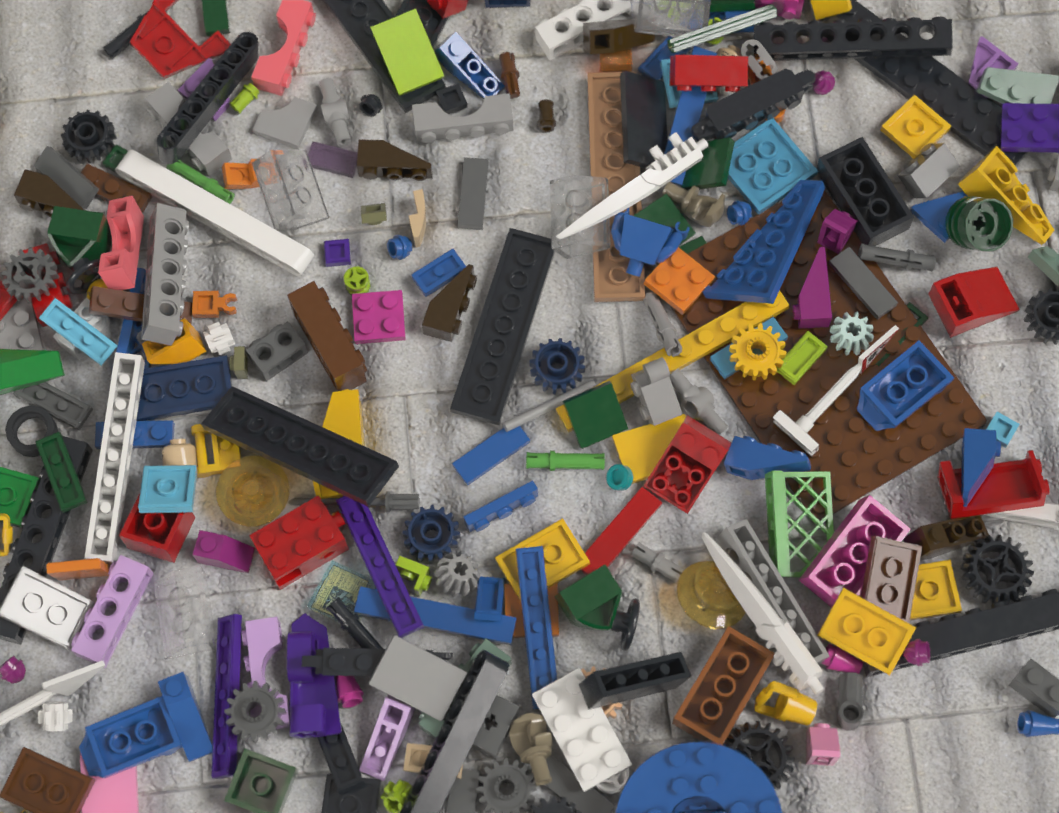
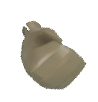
M668 182L662 196L667 194L671 200L680 203L682 207L681 213L685 214L692 221L705 227H711L723 216L726 200L723 193L717 200L709 196L698 195L699 188L696 186L687 191L672 182Z
M534 713L523 714L510 725L509 737L521 762L530 764L535 785L543 786L552 782L546 759L552 754V733L547 732L546 721L542 715Z

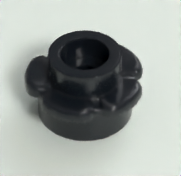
M368 94L361 97L359 107L365 115L374 117L383 109L378 96Z

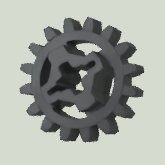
M29 247L28 253H24L20 249L18 257L11 254L12 262H4L3 264L7 271L1 272L2 277L5 279L2 281V284L10 296L15 295L18 301H21L24 297L28 303H31L32 297H36L38 301H41V294L50 295L49 287L56 288L53 280L59 278L55 271L58 268L55 262H52L51 256L49 254L45 255L41 249L37 253L34 252L32 247ZM25 272H27L28 274H31L32 276H34L35 279H33L31 276L27 275Z

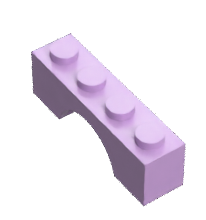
M278 617L245 621L246 630H242L243 645L248 646L249 656H245L246 671L251 672L252 682L247 683L249 688L253 687L254 681H257L260 688H262L266 682L265 670L269 660L275 653L283 649L281 623ZM278 694L276 698L282 697L285 702L280 706L286 710V714L280 717L284 721V725H277L276 729L290 727V701L283 694ZM256 706L251 709V718L258 717L262 712V707Z

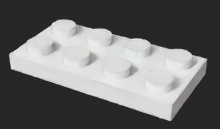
M578 668L536 691L532 696L583 791L586 792L633 766L603 709L599 707L588 710L579 684L586 678L581 669Z

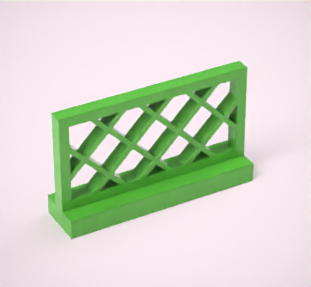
M771 471L765 474L769 557L782 578H800L824 547V545L820 547L811 538L818 528L826 534L827 541L834 533L830 471ZM785 478H794L801 485L794 495L786 489ZM813 478H823L824 489L819 495L808 486ZM803 489L815 498L807 508L796 499ZM792 502L803 511L795 521L787 515V507ZM817 502L825 508V516L820 521L809 511ZM805 515L816 524L809 534L798 525ZM793 528L804 537L797 547L788 538V534ZM807 541L817 550L810 560L799 551ZM795 554L806 564L800 572H790V560Z

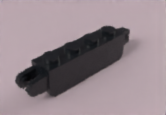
M783 69L708 105L705 118L694 125L691 132L698 142L701 139L707 141L713 138L714 140L733 138L741 130H750L758 122L766 118L770 120L784 109L797 107L801 103L803 95L812 90L816 78L815 73L807 69L804 72L794 74L792 70Z
M316 649V656H302L301 667H316L315 674L325 676H372L386 649ZM426 650L443 660L453 659V653Z

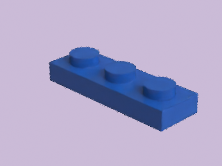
M136 421L133 448H163L170 445V440L174 439V421ZM96 422V449H101L105 422Z
M532 480L464 516V523L469 533L474 530L476 532L484 530L490 525L489 522L497 518L501 520L510 516L513 513L512 510L519 506L527 507L536 501L535 498L538 497V488Z

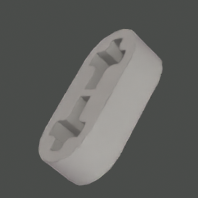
M752 39L742 45V56H747L748 48L746 46L748 44L759 47L756 52L760 59L756 60L753 55L748 56V65L759 79L762 80L769 77L768 75L762 76L760 73L763 69L759 62L762 60L767 66L771 64L774 67L771 70L772 74L778 72L775 61L759 41Z

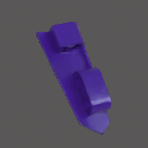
M306 613L291 624V632L287 636V676L290 682V736L294 738L322 737L342 732L334 676L315 674L316 667H301L302 656H316V649L330 648L327 627Z

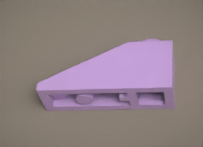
M391 695L385 698L359 769L361 772L382 781L386 779L416 708Z

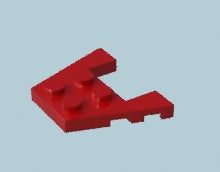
M154 0L147 15L144 16L130 41V45L163 79L204 63L208 58L218 57L224 54L231 45L217 31L201 46H198L166 13L179 0Z

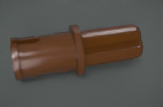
M504 52L499 56L502 68L500 76L504 81L506 94L510 93V99L518 98L520 96L518 84L520 73L516 68L515 55L513 52L511 54L510 52Z

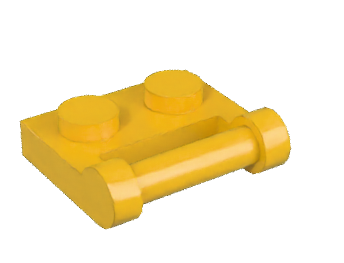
M201 424L191 426V434L195 438L198 478L243 470L240 446L212 433L215 464L208 465L205 435L210 432L204 430Z

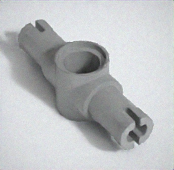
M324 78L319 82L323 96L320 106L326 126L329 125L330 129L333 130L337 145L345 147L351 143L347 128L350 118L344 99L337 95L333 79Z
M679 368L670 374L672 386L681 395L680 407L686 416L688 415L693 419L697 418L699 421L702 420L709 429L719 435L729 427L714 411V397L711 391L705 387L692 385Z

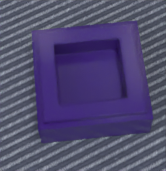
M349 239L324 241L326 267L351 265Z

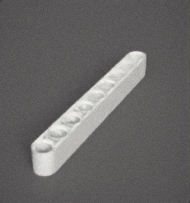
M130 149L115 169L117 174L128 182L150 192L153 196L173 207L185 209L186 214L295 276L301 277L315 256L311 250L134 150Z

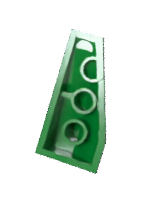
M0 349V396L65 376L59 351Z

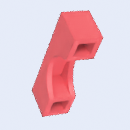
M282 0L276 16L279 28L287 34V40L277 52L259 57L251 76L253 84L258 90L282 96L285 88H289L292 79L291 72L293 67L296 68L298 66L300 49L305 47L308 39V29L313 27L316 19L312 2L305 0Z
M133 196L109 201L107 221L112 235V252L101 254L98 273L109 289L120 291L135 288L144 215Z

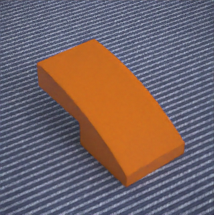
M251 159L249 163L224 162L222 166L225 189L257 188L274 185L278 182L275 160Z

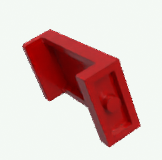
M1028 450L1026 458L1023 460L994 463L993 468L966 507H963L964 501L961 495V468L953 469L950 460L941 461L939 464L937 478L950 519L1044 506L1046 495H1049L1050 492L1047 479H1043L1041 474V461L1036 459L1033 450Z

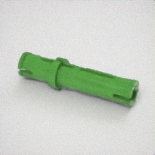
M181 160L173 164H167L166 169L223 201L231 204L234 200L235 194L223 188L214 178L210 179Z
M550 450V453L527 452L526 469L544 468L550 469V471H555V469L604 470L605 453H555V450Z

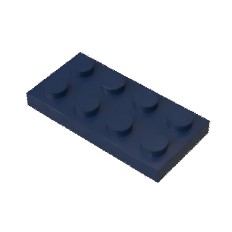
M228 356L144 369L136 421H147L213 410L232 387Z

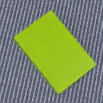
M416 9L371 27L399 96L444 78L440 64Z

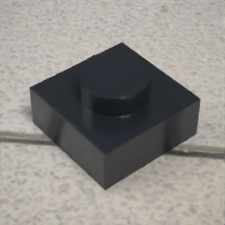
M459 83L436 91L438 101L445 113L452 114L468 108Z

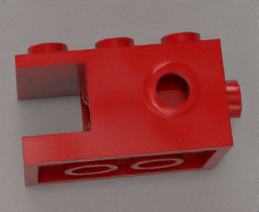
M319 495L249 535L280 590L349 550L346 540L339 530L341 526L345 525L342 516L338 510L330 515Z

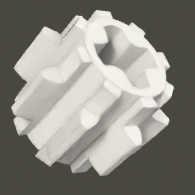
M219 322L209 325V330L203 333L212 354L219 352V355L231 351L230 346L235 345L227 323L220 325Z
M68 702L43 703V708L38 710V724H42V730L64 731L68 729V724L72 722V709H68Z

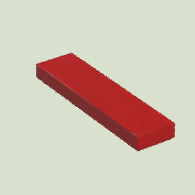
M641 487L585 552L590 564L581 569V571L588 575L605 564L609 567L662 506V502L644 487Z

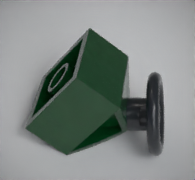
M54 206L47 234L62 262L73 271L66 282V289L74 295L87 293L89 286L95 280L102 279L98 273L101 254L110 251L112 243L108 221L104 213ZM76 280L82 281L81 287H74Z
M606 564L555 596V599L572 625L595 631H608L609 629L618 633L620 631L622 632L621 649L627 651L630 648L638 622L640 601L637 598L632 599L627 612L617 610L622 590Z

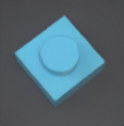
M996 412L986 430H996V441H1001V446L1006 448L1020 424Z

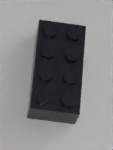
M863 137L819 157L816 168L818 170L817 174L840 210L849 213L857 221L854 232L862 244L877 246L910 229L914 219L913 214Z

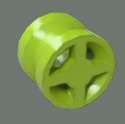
M355 266L345 272L344 283L347 292L351 296L352 294L369 292V275L364 268Z

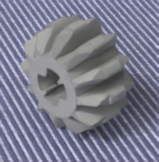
M461 551L456 556L450 552L445 558L443 557L439 560L434 576L438 578L436 585L444 586L443 594L451 591L453 598L458 596L459 593L464 597L476 588L481 573L476 571L478 563L470 562L471 556L464 558Z

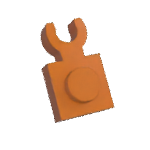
M193 291V318H219V311H224L229 315L236 314V307H228L227 304L231 301H237V296L233 293H228L220 297L219 291Z

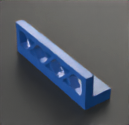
M137 268L135 288H131L130 292L145 294L146 269ZM123 319L116 353L136 355L142 351L145 355L142 344L137 340V334L142 331L140 321ZM145 358L144 369L150 368L151 364Z

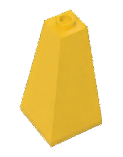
M345 389L332 392L322 427L365 446L359 390ZM313 481L316 496L319 495L321 500L344 496Z

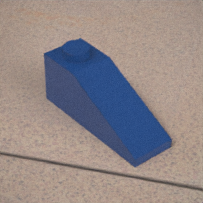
M964 428L961 457V495L964 501L963 507L968 505L993 468L995 457H1000L1001 441H996V430Z
M180 672L158 681L166 707L188 761L192 762L212 754L213 745L188 676L184 672Z

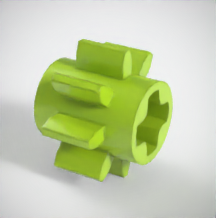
M401 779L396 784L389 781L384 788V793L381 795L385 808L391 813H400L412 785Z

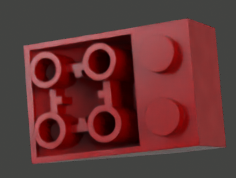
M998 267L954 274L934 282L928 294L950 338L1020 310Z
M687 415L643 487L688 514L729 450L732 442Z

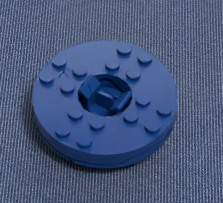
M694 741L667 747L642 763L627 781L618 801L616 813H782V807L771 781L750 758L722 744Z

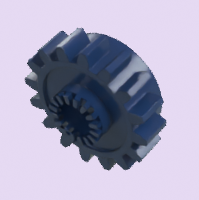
M559 338L558 341L548 339V343L545 345L540 343L539 351L533 350L532 357L534 359L529 361V366L532 367L530 375L531 377H536L535 385L537 386L542 383L543 391L545 392L548 388H552L553 394H556L557 389H561L563 394L566 393V387L568 386L572 389L576 388L575 381L582 382L583 376L580 373H585V365H583L585 357L584 355L578 356L580 348H573L572 341L565 343L562 341V338ZM555 363H560L563 365V367L560 369H555L552 367V365Z
M431 505L430 509L425 510L422 506L419 513H411V521H405V526L408 528V530L402 531L403 537L408 538L404 541L405 547H411L409 550L411 556L418 553V560L420 562L425 557H428L429 563L432 564L434 558L438 557V560H440L444 554L452 552L451 547L458 548L459 546L458 542L454 540L461 538L460 531L456 530L459 528L458 521L452 522L454 518L453 513L451 512L446 515L444 507L436 510L434 505ZM430 530L438 532V535L434 538H427L425 536L427 531Z

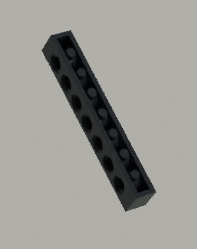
M942 16L933 17L931 20H921V18L912 17L906 21L886 18L872 22L870 19H860L857 22L835 20L832 23L810 21L808 24H798L797 22L789 21L783 25H774L770 22L754 25V40L759 41L774 61L951 56L953 48L952 19H946ZM928 32L933 37L931 39H923L920 35ZM899 33H904L908 38L899 40L895 36ZM880 34L883 36V39L874 41L871 39V36ZM826 35L834 38L829 43L823 42L821 39ZM856 35L858 40L850 42L846 37ZM801 36H806L809 38V41L799 43L797 39ZM776 37H782L785 39V41L781 44H775L772 42V40ZM757 45L754 46V58L760 57L756 52L759 49Z
M63 436L81 483L93 450L87 442ZM44 466L40 472L41 481L39 487L33 491L30 502L32 505L30 511L23 517L21 535L14 541L12 559L10 563L8 562L5 565L3 571L4 580L0 588V607L26 559L34 558L32 565L26 568L47 577L46 564L52 563L71 511L63 513L55 494H50L52 485ZM52 509L49 517L41 518L45 510ZM36 534H43L39 542L32 543V539ZM0 617V639L21 645L27 630Z

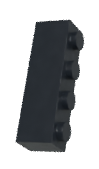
M677 652L595 671L579 684L588 710L676 689L691 677V673L682 652Z

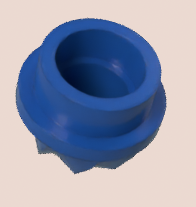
M734 201L732 205L727 207V217L730 223L740 226L746 224L752 217L751 206L746 202Z
M395 235L387 242L388 253L393 259H405L412 251V242L406 236Z

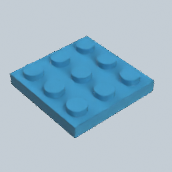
M772 118L734 143L728 179L759 215L786 197L800 180H811L817 176L818 170Z

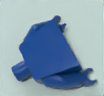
M627 208L625 212L615 215L611 234L614 246L620 251V255L630 258L626 273L640 277L644 263L655 266L656 263H663L675 253L682 240L686 239L690 228L687 227L686 231H680L678 229L680 222H677L673 230L671 227L629 215V208Z

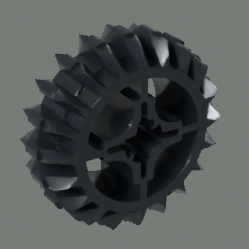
M1000 534L996 536L995 541L991 535H987L985 542L979 538L975 542L976 546L970 545L968 547L969 553H965L962 557L966 563H962L960 569L966 571L961 576L962 580H970L966 585V589L974 588L976 590L973 593V598L981 594L983 595V603H987L991 598L992 604L998 603L1001 600V602L1005 601L1008 605L1010 599L1016 602L1019 595L1024 596L1027 593L1025 587L1032 585L1029 577L1034 575V571L1028 568L1032 566L1033 561L1024 559L1029 553L1028 551H1019L1021 543H1017L1015 546L1011 545L1012 537H1008L1003 542ZM987 552H999L998 557L995 559L979 557ZM1008 558L1014 563L1016 569L1010 567ZM1000 562V564H999V573H1000V574H998V575L996 576V578L994 579L995 574H996V573H995V570H996L995 566ZM977 568L985 574L987 578L986 583L981 579ZM1000 581L1015 583V585L1009 588H995L996 584Z
M755 721L754 729L751 728L749 722H745V732L740 727H735L734 732L736 736L729 734L727 737L731 744L724 743L723 745L735 750L736 748L739 749L742 754L751 760L754 757L751 754L756 756L765 749L761 759L764 760V763L758 761L757 765L762 771L772 774L769 780L774 788L779 790L781 784L778 779L786 783L789 778L784 772L792 773L794 769L786 764L795 761L794 756L786 755V753L793 750L792 745H783L788 740L787 735L779 739L777 736L781 729L776 728L773 733L770 732L771 724L768 722L764 729H760V721ZM754 737L765 739L760 746H752L749 743L745 744L743 742ZM772 745L776 748L779 755L778 768L773 765L774 762L768 756V751Z

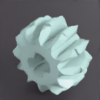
M848 312L844 313L843 318L837 317L834 321L835 325L830 328V333L833 334L830 338L831 343H838L836 345L837 351L842 348L846 349V356L849 355L851 350H853L856 356L860 354L861 349L866 351L870 346L869 342H872L874 335L871 334L873 325L866 324L868 321L867 316L859 319L858 312H855L853 317Z

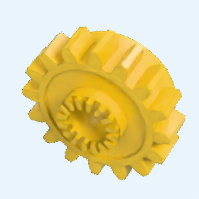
M759 323L757 329H754L752 324H748L747 331L740 328L738 331L739 336L734 335L731 342L733 345H730L729 352L734 354L730 356V362H736L734 369L735 371L741 370L743 377L750 375L753 380H756L757 377L762 376L765 380L768 373L775 375L777 372L776 367H782L784 362L782 359L786 356V351L782 350L785 347V341L778 342L781 334L778 332L773 335L771 333L772 326L764 330L762 323ZM757 348L760 349L763 352V354L758 356L757 354L755 355V353H752L751 350Z

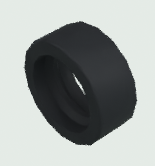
M29 405L21 407L7 421L5 429L7 440L16 452L23 456L38 457L40 453L36 444L25 445L18 439L17 432L19 427L28 419L39 418L45 422L47 427L46 435L43 437L45 438L58 432L57 424L49 412L39 406Z

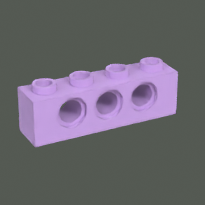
M122 555L111 564L108 572L110 576L106 584H102L98 589L97 601L94 607L87 611L84 617L85 624L81 632L76 633L71 644L73 647L71 651L76 656L91 663L104 661V668H106L154 574L148 566ZM120 583H129L125 591H117V587ZM115 605V613L106 616L105 610L109 606ZM98 629H104L103 636L98 640H93L94 632Z

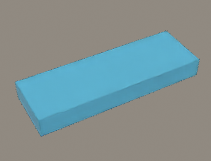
M56 298L39 317L41 321L101 366L118 346Z

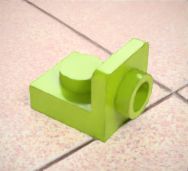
M399 556L396 567L398 572H400V576L409 581L417 579L414 593L420 597L423 590L428 591L433 577L430 576L429 567Z

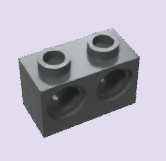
M288 321L283 325L275 326L270 331V334L262 339H256L246 349L249 359L266 382L308 353L306 344ZM285 339L292 340L287 346L280 345ZM265 353L271 354V357L267 360L259 359Z

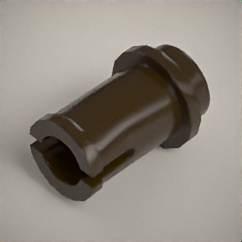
M549 99L541 100L538 103L539 120L537 121V126L541 132L545 133L552 132L556 126L553 110L554 102Z

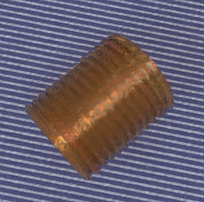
M632 48L614 53L600 54V73L623 72L624 70L632 72Z

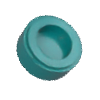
M621 464L611 466L606 474L608 486L618 491L628 489L633 482L632 470L628 466Z

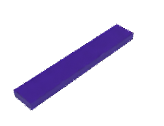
M346 496L336 499L339 510L397 635L403 638L423 629L424 625L369 508Z
M239 614L218 618L212 778L215 779L233 777L237 769L238 735L232 732L236 725L228 726L226 723L231 716L225 714V709L232 707L227 702V699L236 698L233 690L239 691L242 615Z

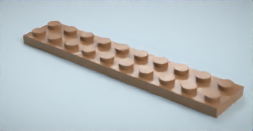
M622 72L588 73L587 76L591 209L640 175V167L623 163L620 73ZM641 201L629 207V215L634 216L642 210ZM614 215L592 226L594 302L643 301L645 298L644 266L640 277L626 273L630 258L621 256L620 251L614 246L611 234Z

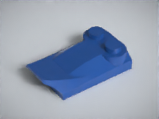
M918 340L860 388L857 411L875 431L896 428L936 394L941 393L954 380V377Z
M163 696L85 727V736L79 746L89 776H98L104 779L160 756L172 755L177 749L182 748Z

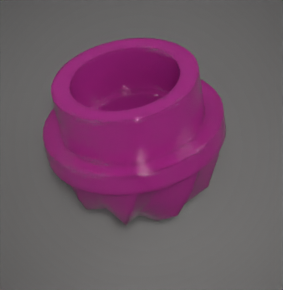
M824 70L816 72L813 91L819 95L831 92L835 86L833 75Z
M916 639L906 645L903 654L909 663L917 666H922L923 663H930L928 641Z
M14 655L0 666V678L2 680L18 683L24 679L26 669L21 659L18 660Z

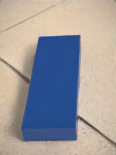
M520 426L508 432L502 428L453 462L452 466L468 486L529 444L530 439Z

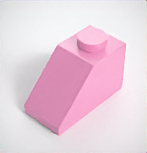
M825 723L813 724V727H809L806 732V764L833 766L840 758L837 729L830 728V725Z

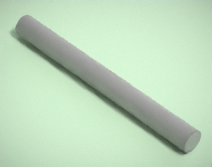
M593 380L584 383L503 422V427L506 432L511 431L563 405L562 401L595 387L596 384Z

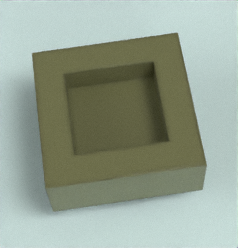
M386 204L361 206L362 224L378 225L382 221H387Z
M245 346L234 347V356H230V370L235 372L237 379H248V354Z

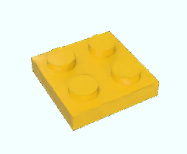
M914 95L881 126L880 131L915 159L921 154L920 150L929 143L936 144L950 130L951 125Z

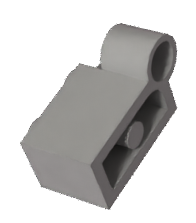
M663 357L644 364L643 370L631 374L633 382L630 385L635 397L640 398L642 406L639 407V411L644 421L647 420L655 426L682 415L669 377L670 371Z

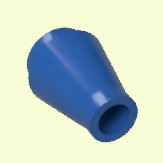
M1027 710L1019 714L1017 729L1025 737L1058 735L1059 719Z

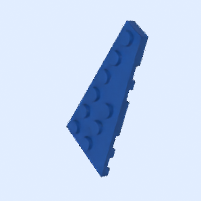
M800 180L782 200L783 205L775 214L771 213L766 218V225L761 230L757 229L733 256L734 261L726 270L722 269L717 274L718 280L712 286H707L704 289L703 294L705 298L773 304L826 188L823 181Z

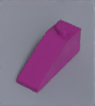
M825 247L819 248L799 294L797 304L793 305V319L798 320L799 329L829 327L832 320Z

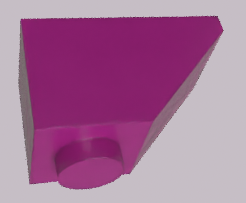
M834 209L823 221L817 243L840 254L852 235L857 221L849 213Z
M199 530L193 556L200 564L249 574L255 547L226 535Z

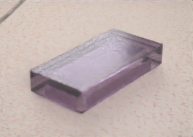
M312 141L305 164L307 167L353 178L357 167L358 152Z

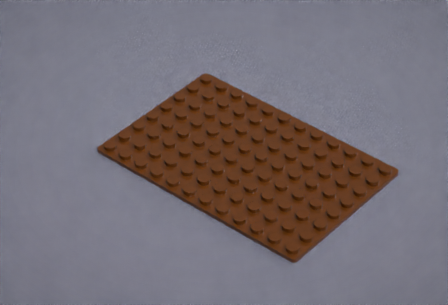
M824 190L780 288L781 293L790 305L789 309L774 318L788 336V339L785 341V347L782 349L786 351V354L807 331L828 346L827 350L795 386L778 372L775 375L768 373L765 380L762 376L753 380L750 375L743 377V372L739 370L724 380L711 362L710 356L732 342L704 356V359L761 444L773 443L785 451L792 452L797 450L809 457L811 464L810 471L805 472L830 471L833 514L961 440L964 428L979 429L986 424L987 420L921 325L918 327L914 326L918 321L874 261L861 260L898 302L895 308L877 320L829 265V261L838 254L825 247L832 320L829 327L798 328V320L793 319V305L797 304L799 294L819 248L824 247L817 243L823 221L834 209L839 211ZM782 202L749 219L746 224L738 225L688 253L691 258L715 276L714 281L709 286H712L718 280L717 274L722 269L726 270L734 261L733 256L757 229L761 230L766 225V218L771 213L775 214L783 205ZM854 231L842 251L850 247L858 256L861 242ZM702 293L683 315L672 306L670 307L689 334L743 304L745 301L705 298ZM846 312L851 317H853L855 312H858L859 319L867 316L868 321L866 324L873 325L871 334L874 335L872 342H869L870 346L896 325L899 330L862 374L859 373L857 378L813 423L814 426L809 430L808 434L819 444V450L812 457L773 423V416L779 410L794 422L802 415L805 416L849 369L858 364L859 356L865 350L861 349L860 354L857 356L851 350L849 355L846 356V349L842 348L837 351L836 345L838 343H831L830 338L833 334L830 333V328L835 325L834 321L837 317L843 318ZM905 335L906 339L900 345L898 341ZM920 340L950 372L954 380L941 393L936 394L896 428L875 431L857 411L860 388ZM886 353L891 354L880 366L876 365ZM785 478V481L795 494L801 485L794 478ZM813 478L808 484L818 495L824 489L823 478ZM805 489L797 496V499L806 508L815 499ZM819 502L809 510L819 521L825 516V508Z

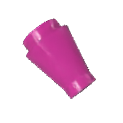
M828 644L825 649L830 657L821 663L826 666V669L846 673H860L863 666L862 660L857 659L836 645Z
M336 676L337 698L342 707L352 708L361 704L364 692L355 677Z

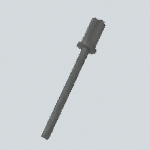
M386 491L385 498H375L371 505H385L386 512H390V509H419L420 498L419 494H390V491ZM293 498L288 503L301 506L313 498ZM324 498L322 502L324 505L333 506L337 505L336 499L338 498Z

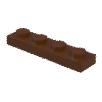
M97 286L91 288L90 314L143 321L144 294ZM184 301V309L180 320L186 318L191 324L193 303Z

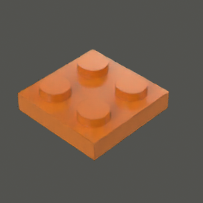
M678 247L675 253L651 272L644 280V285L683 315L703 293L704 289L714 281L715 276Z

